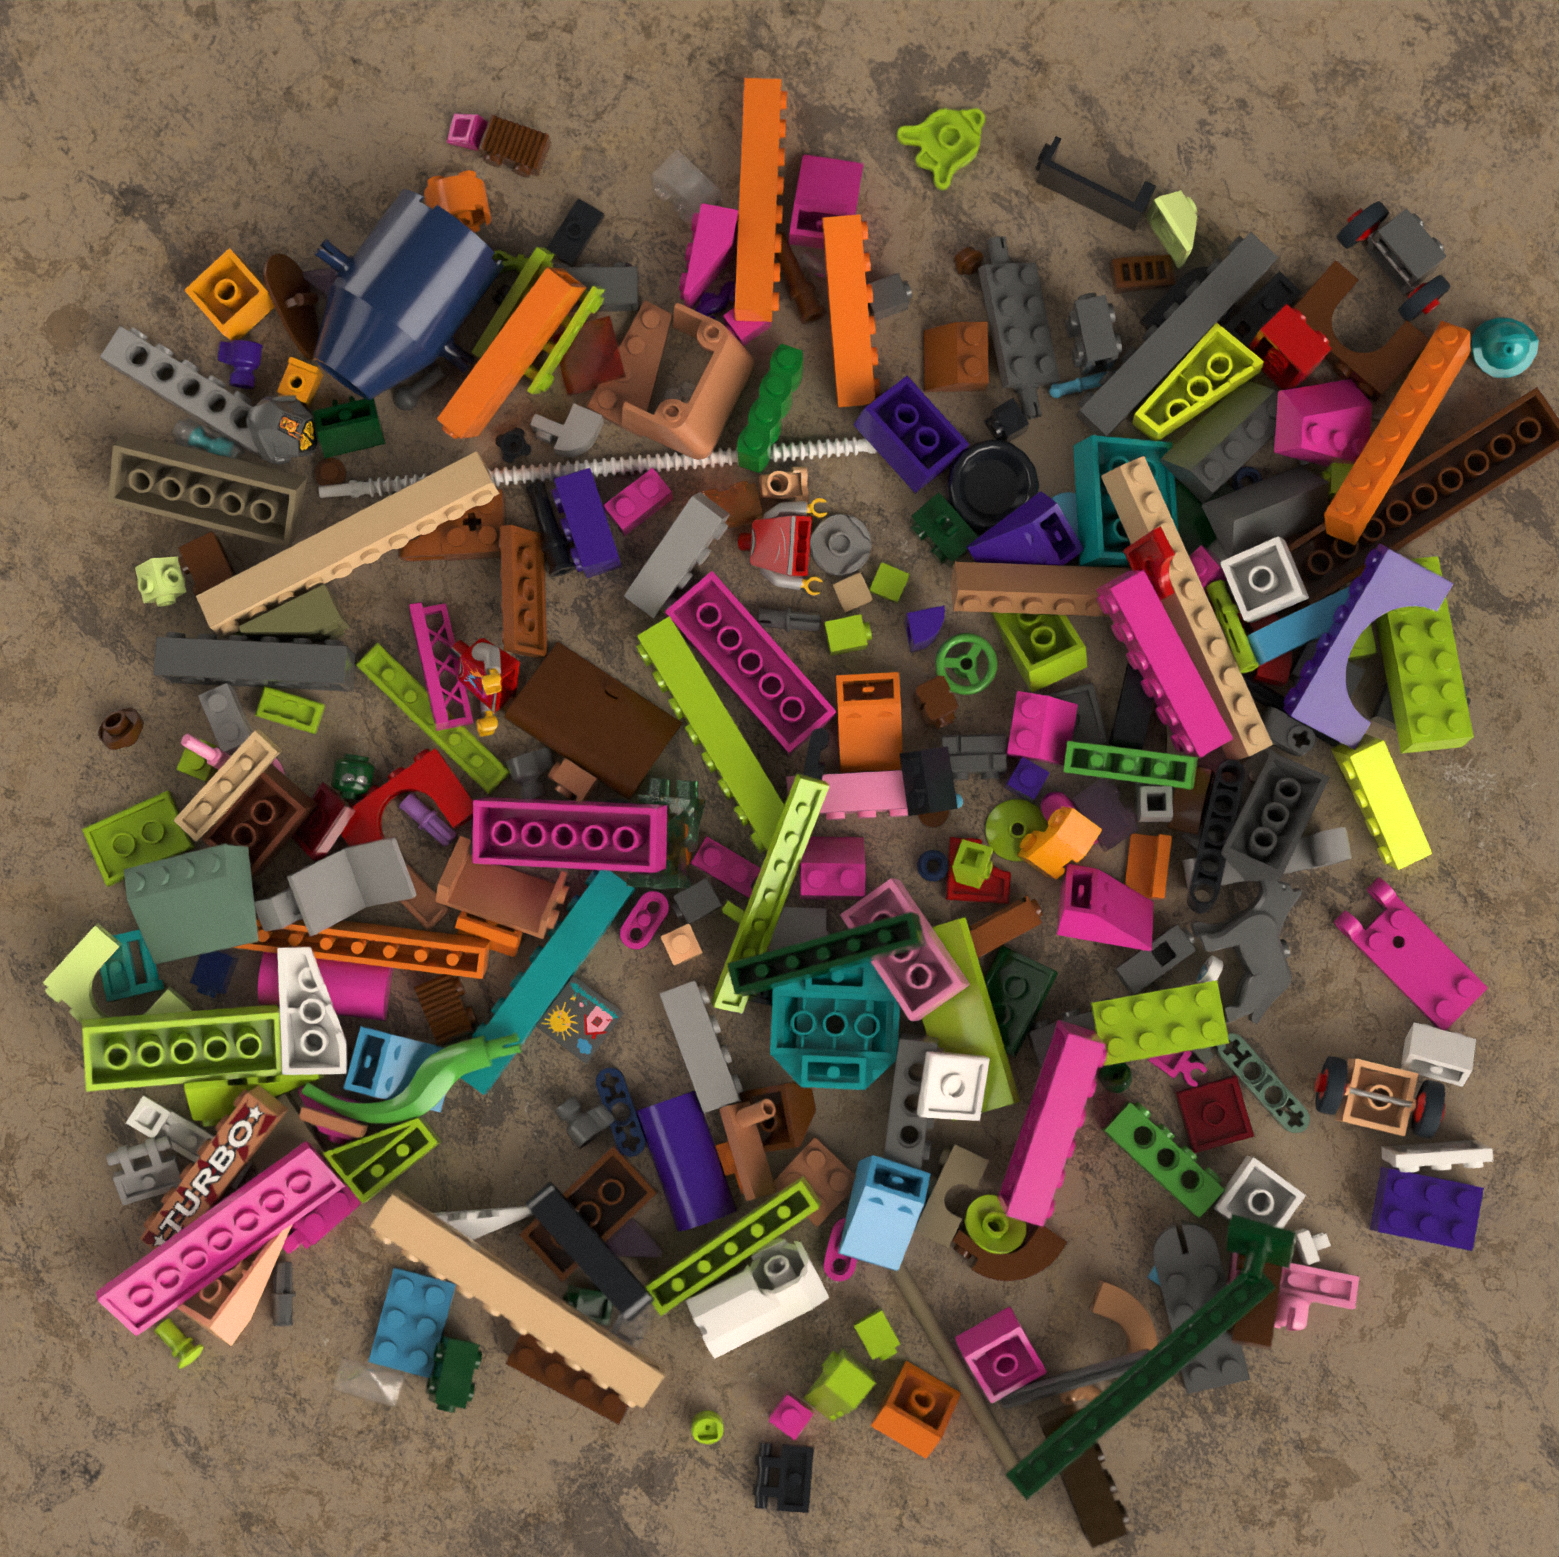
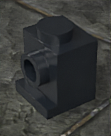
M1014 398L993 409L990 417L984 420L994 439L1010 442L1024 434L1029 426V422Z

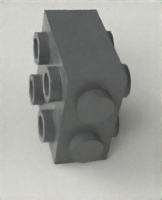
M1096 293L1081 295L1074 302L1071 311L1068 312L1069 319L1065 320V327L1068 338H1073L1075 349L1071 351L1073 365L1075 368L1079 367L1081 376L1109 371L1113 368L1116 360H1118V352H1122L1120 335L1118 333L1114 334L1112 322H1115V311L1113 304L1107 303L1106 295L1097 296Z

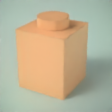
M690 923L660 936L674 966L703 954Z

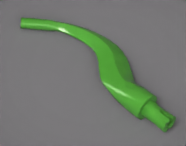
M517 1032L489 1041L483 1035L450 1045L429 1056L419 1067L412 1081L401 1094L383 1102L352 1103L343 1101L308 1082L301 1093L341 1115L358 1121L380 1124L400 1123L416 1119L427 1113L443 1098L462 1075L492 1066V1059L521 1053L522 1047L521 1043L505 1047L507 1044L520 1040Z

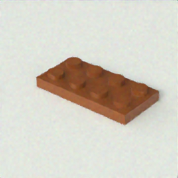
M514 525L500 526V580L502 582L500 606L503 613L501 638L504 651L534 658L547 657L544 552L540 548L543 541L541 533Z

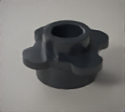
M514 428L512 431L506 432L504 435L500 434L496 438V445L501 447L503 452L502 458L506 463H513L515 458L522 455L528 456L531 453V446L526 443L524 439L525 433L521 428ZM512 443H516L515 448L511 447Z

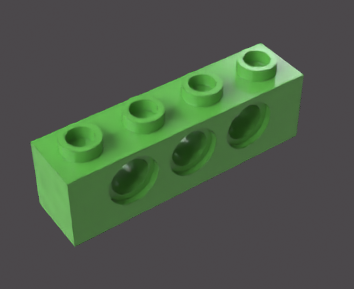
M1067 741L1063 772L1194 789L1198 757Z
M1126 1102L1101 1130L1191 1214L1200 1218L1225 1191L1219 1185L1222 1179L1209 1167L1204 1171L1196 1163L1198 1156L1187 1146L1184 1145L1180 1149L1172 1141L1175 1135L1163 1124H1160L1158 1127L1148 1119L1152 1114L1139 1102H1136L1135 1105L1131 1102ZM1144 1126L1149 1132V1138L1146 1143L1139 1145L1135 1142L1133 1134L1136 1128ZM1163 1148H1168L1173 1156L1171 1163L1167 1166H1161L1157 1161V1154ZM1187 1170H1192L1196 1175V1182L1190 1188H1185L1181 1183V1176Z

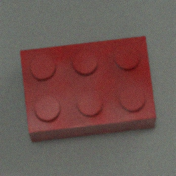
M1287 304L1259 330L1248 349L1264 361L1261 371L1281 391L1297 388L1315 371L1332 349L1328 345L1329 341L1326 336L1318 330L1314 331L1306 323L1307 320L1302 312L1296 308L1292 309Z

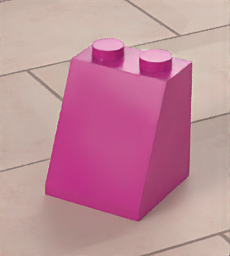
M810 837L801 859L800 899H863L865 897L866 866L864 837Z

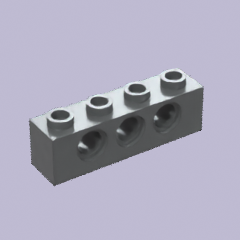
M901 1032L899 1038L884 1159L912 1168L921 1169L923 1159L929 1160L932 1141L926 1140L927 1128L933 1129L935 1118L920 1117L917 1115L918 1107H911L906 1102V1097L911 1094L920 1096L923 1077L913 1075L910 1071V1066L915 1063L925 1065L926 1052L944 1053V1048L938 1047L939 1038ZM907 1125L914 1126L918 1130L919 1135L915 1138H908L902 1133V1128Z

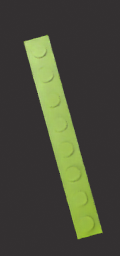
M797 774L711 999V1004L714 1008L743 1014L749 995L745 997L735 995L727 963L766 953L829 789V784L824 780Z

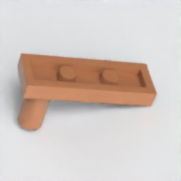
M764 1099L752 1105L750 1101L720 1108L719 1111L746 1201L777 1193L757 1128V1123L772 1118L775 1115L776 1110L773 1102L769 1099Z

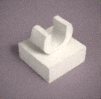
M1304 1228L1293 1231L1296 1232L1295 1244L1301 1261L1307 1265L1320 1261L1317 1250L1331 1246L1326 1233L1323 1234L1321 1232L1311 1236L1310 1231Z

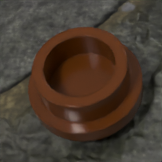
M972 246L962 249L954 257L955 270L959 275L974 274L982 265L983 254Z
M326 458L316 466L315 478L321 486L343 484L346 479V468L338 459Z

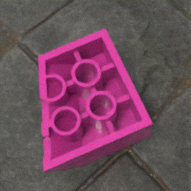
M1352 379L1278 391L1274 453L1329 467L1332 463L1355 464L1370 439L1372 404L1362 391L1356 388L1357 385Z

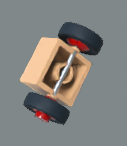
M1329 1056L1322 1067L1321 1073H1318L1314 1089L1316 1092L1315 1106L1318 1112L1328 1115L1336 1113V1121L1398 1136H1405L1411 1111L1413 1112V1134L1423 1138H1432L1444 1117L1445 1087L1440 1082L1425 1080L1418 1091L1416 1099H1413L1418 1073L1356 1058H1348L1347 1062L1342 1058Z

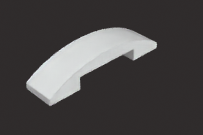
M145 1095L142 1096L126 1122L150 1138L157 1137L159 1139L169 1136L172 1142V1149L195 1163L200 1157L197 1151L208 1138L213 1140L215 1137L214 1134ZM251 1160L231 1187L235 1189L238 1187L253 1163Z

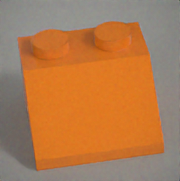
M905 1361L881 1402L871 1427L927 1459L942 1439L961 1392L912 1363Z

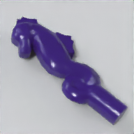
M736 281L725 283L719 295L715 296V293L708 292L703 293L700 300L701 303L695 311L716 320L715 316L710 315L724 310L729 300L735 302Z

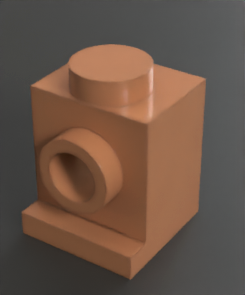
M566 758L562 764L557 761L547 776L557 784L555 787L556 791L568 799L575 795L577 797L575 801H586L599 782L597 778Z

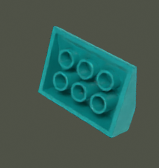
M1091 435L1073 445L1078 540L1084 548L1079 553L1080 566L1131 567L1123 552L1131 543L1101 476L1142 456L1145 457L1178 531L1175 476L1159 461L1173 447V442Z

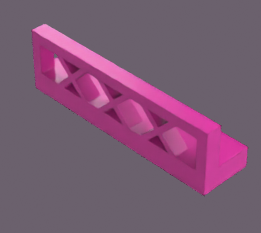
M422 602L409 604V615L436 731L473 724L466 688L458 679L460 662L449 654L443 663L434 657L432 650L437 641L448 646L450 650L455 644L446 603L424 608ZM441 613L443 625L435 633L427 628L425 616ZM444 630L446 632L447 639L441 636ZM451 659L454 669L448 666ZM436 665H438L439 667H441L438 672H437V667H436ZM444 670L454 675L457 680V684L451 693L440 685L439 677ZM458 689L461 699L455 696ZM443 695L447 696V699L445 700V702H444ZM451 699L463 706L465 717L448 720L446 707Z

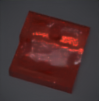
M610 315L584 323L561 359L560 367L568 396L597 389L598 384L626 377ZM563 332L553 336L555 344H557Z

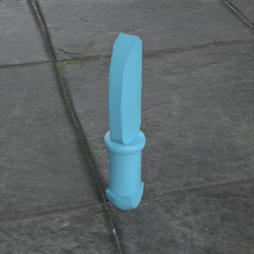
M1108 371L1082 377L1081 379L1075 378V380L1060 384L1055 383L1050 387L1049 394L1053 398H1061L1063 395L1075 392L1081 393L1086 389L1100 387L1102 385L1099 381Z

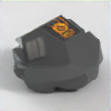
M296 395L267 396L260 400L255 407L250 408L246 422L253 442L263 460L281 465L290 462L291 457L311 456L312 452L316 451L319 441L313 416L303 407L302 403L296 398Z

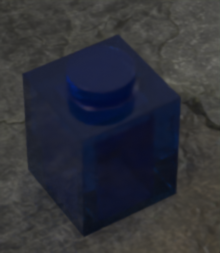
M219 951L201 954L190 983L198 986L197 992L215 998L216 993L226 994L239 958Z

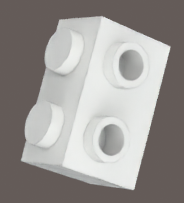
M1414 1022L1405 1038L1401 1069L1463 1087L1472 1072L1476 1039L1466 1037L1461 1033H1452L1434 1028L1428 1024Z

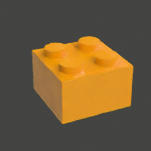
M230 248L184 290L217 329L231 341L240 340L274 308L264 282Z

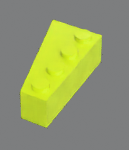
M1216 322L1137 410L1132 424L1152 441H1160L1259 374L1264 361Z
M1364 734L1355 750L1345 744L1331 749L1353 793L1355 801L1366 819L1367 829L1375 837L1379 845L1377 851L1382 862L1385 865L1388 864L1400 870L1431 855V849L1384 740Z

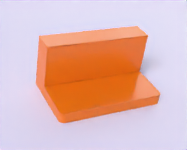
M1137 833L1130 835L1124 885L1148 899H1165L1172 836L1162 834L1152 836Z
M461 911L455 926L458 929L457 935L491 940L490 950L511 957L517 955L523 935L522 931Z

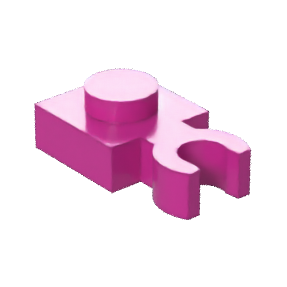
M1191 1051L1147 1059L1148 1062L1173 1079H1175L1179 1072L1182 1073L1184 1081L1194 1087L1198 1083L1192 1080L1190 1076L1191 1071L1196 1068L1202 1073L1207 1072V1068L1203 1064L1188 1061L1192 1054Z

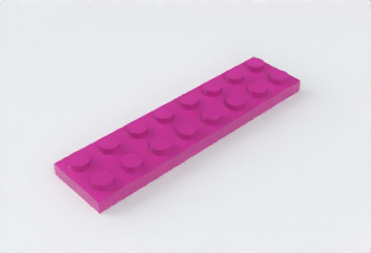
M305 1141L96 1291L97 1300L135 1336H138L345 1187L344 1181L323 1157Z

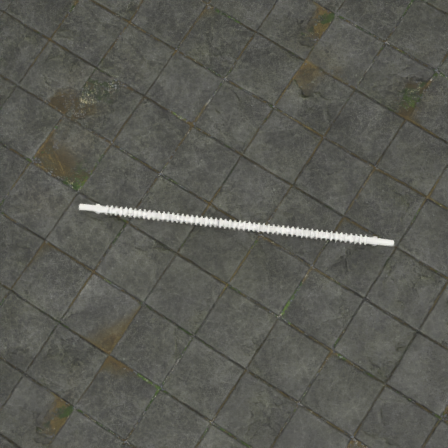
M854 436L851 441L845 437L843 441L835 438L834 442L826 439L825 443H821V440L818 439L815 444L811 440L808 441V444H803L800 441L799 445H794L793 442H790L789 446H785V443H781L780 447H776L774 443L771 447L770 459L777 462V459L782 458V461L785 462L786 458H791L794 461L795 457H800L801 460H804V456H809V459H813L814 455H818V458L821 459L824 454L830 458L831 454H836V457H839L840 453H845V456H848L850 452H853L856 456L858 452L864 451L871 454L877 453V451L866 438L857 440ZM728 447L727 451L719 448L718 452L713 451L709 457L701 460L693 459L684 454L678 455L677 452H674L673 456L665 453L663 457H660L657 453L655 457L647 454L646 458L638 455L637 459L629 456L628 460H624V457L621 456L618 461L612 457L611 461H606L605 458H602V462H597L596 459H593L592 463H588V460L585 459L582 464L576 460L575 464H570L567 461L566 465H561V462H557L556 466L548 463L547 467L540 463L539 467H534L531 464L530 468L522 465L521 469H517L516 466H512L511 470H508L506 466L501 471L497 467L494 468V471H490L489 468L487 469L496 486H499L501 482L509 485L510 481L517 485L518 481L526 484L527 480L535 483L536 479L544 482L546 478H549L552 482L554 478L590 468L594 477L597 478L598 474H603L604 477H607V473H612L613 476H616L617 472H621L624 476L627 471H630L631 475L634 474V471H639L642 474L643 470H650L652 467L657 469V472H661L662 468H666V471L669 472L672 467L678 471L679 467H684V470H687L688 466L696 469L698 465H701L704 469L708 464L712 468L715 467V464L723 467L724 463L732 466L733 462L738 463L737 447L734 451ZM423 473L422 477L414 474L413 478L405 475L404 479L396 476L394 480H391L389 476L386 480L378 477L377 481L369 478L368 482L349 480V483L319 486L320 498L351 495V498H358L364 494H370L371 497H374L375 493L383 496L384 492L392 495V492H398L427 477V474Z

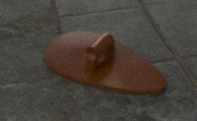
M277 253L268 257L264 263L263 276L272 303L292 341L308 360L312 361L319 336L314 305L318 302V296L316 293L310 292L307 279L298 264L287 255Z

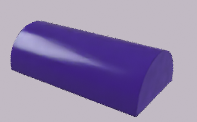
M694 1090L637 1110L636 1112L677 1232L709 1223L736 1212L737 1208L696 1091Z

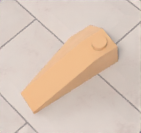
M292 1225L176 1308L211 1334L232 1345L251 1320Z

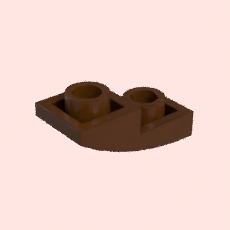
M1197 766L1194 789L1175 787L1173 818L1168 822V829L1199 836L1207 808L1206 799L1214 775L1213 770Z

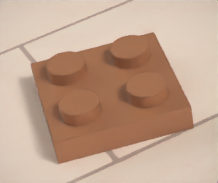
M814 1137L773 1181L775 1187L781 1191L804 1175L822 1201L820 1208L807 1216L818 1227L852 1191L855 1174Z

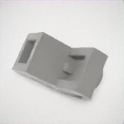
M574 403L564 426L538 414L534 415L530 426L532 431L536 433L535 437L548 444H552L553 440L556 441L554 446L556 455L575 457L585 453L593 446L604 424L602 415Z
M1135 782L1134 808L1137 822H1170L1172 820L1173 800L1171 786Z

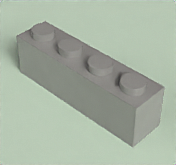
M699 492L693 495L624 597L653 619L662 613L665 614V611L677 601L674 595L679 588L684 590L693 579L694 575L690 572L695 565H701L711 553L708 546L712 540H719L727 530L729 525L725 522L730 514L703 493Z
M694 980L660 993L703 1113L740 1100L738 1093L744 1091L738 1075L731 1076L727 1066L728 1063L732 1062L727 1045L720 1046L716 1034L720 1033L721 1029L715 1014L708 1015L705 1004L709 1003L710 1000L704 984L698 986Z

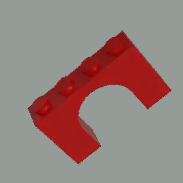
M427 748L413 758L415 763L404 769L401 766L387 776L389 781L381 787H378V785L370 787L366 794L361 795L364 799L354 806L352 803H349L355 810V813L341 832V835L349 846L386 839L382 831L384 810L395 797L407 792H420L430 796L451 826L457 830L473 819V798L436 748L432 751Z

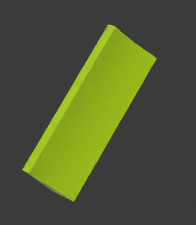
M966 917L932 927L971 985L922 1018L927 1036L939 1038L938 1047L944 1048V1053L980 1055L990 1059L981 1113L1021 1102Z

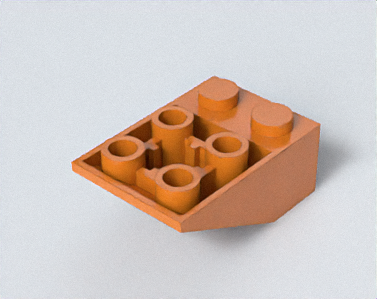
M899 672L836 675L840 773L901 770L899 754L903 752Z

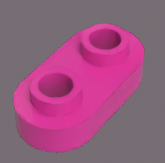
M650 891L640 897L620 929V938L625 946L633 950H639L650 943L669 912V903L663 894ZM657 902L660 906L659 911L654 914L648 911L649 903ZM634 928H639L642 931V937L639 940H633L630 936Z
M846 1217L834 1223L823 1262L826 1275L834 1281L849 1279L853 1275L857 1259L838 1253L842 1238L841 1231L844 1228ZM838 1258L845 1261V1267L842 1270H836L833 1267V1262Z

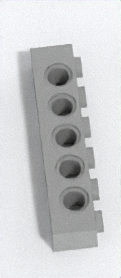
M119 326L100 356L107 365L263 459L253 442L249 428H239V421L244 416H248L250 408L253 407L250 405L251 399L238 391L234 395L224 389L226 384L212 375L207 379L198 374L200 369L188 360L184 359L182 363L172 358L174 353L159 343L156 347L146 342L148 337L132 327L128 331ZM148 353L147 360L143 364H135V358L138 354ZM165 369H174V374L169 380H161V374ZM191 385H200L198 394L187 396V389ZM217 401H226V407L223 411L213 412V405Z

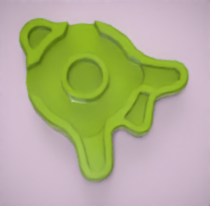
M947 108L939 109L929 115L919 125L900 127L897 130V140L900 144L916 146L921 149L915 159L916 165L931 171L935 187L939 190H946L950 186L954 173L970 163L978 153L981 130L986 120L985 114L977 108L970 110L961 109V111L947 110Z

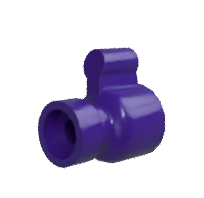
M244 340L220 342L217 361L231 365L235 369L230 376V386L241 389H254L255 376L253 371L259 368L263 347L261 344Z

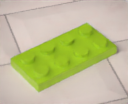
M1217 980L1090 1003L1096 1034L1104 1042L1105 1049H1107V1056L1103 1066L1229 1044Z

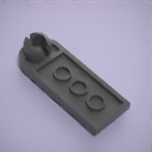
M1185 1220L1180 1221L1188 1252L1182 1253L1174 1221L1160 1232L1153 1246L1154 1262L1172 1332L1227 1286L1218 1247L1213 1235L1204 1226ZM1227 1331L1181 1369L1187 1394L1250 1380L1242 1345L1232 1344V1335L1226 1334Z

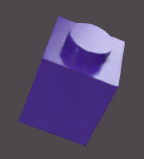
M1022 757L1004 788L1032 803L1050 772Z

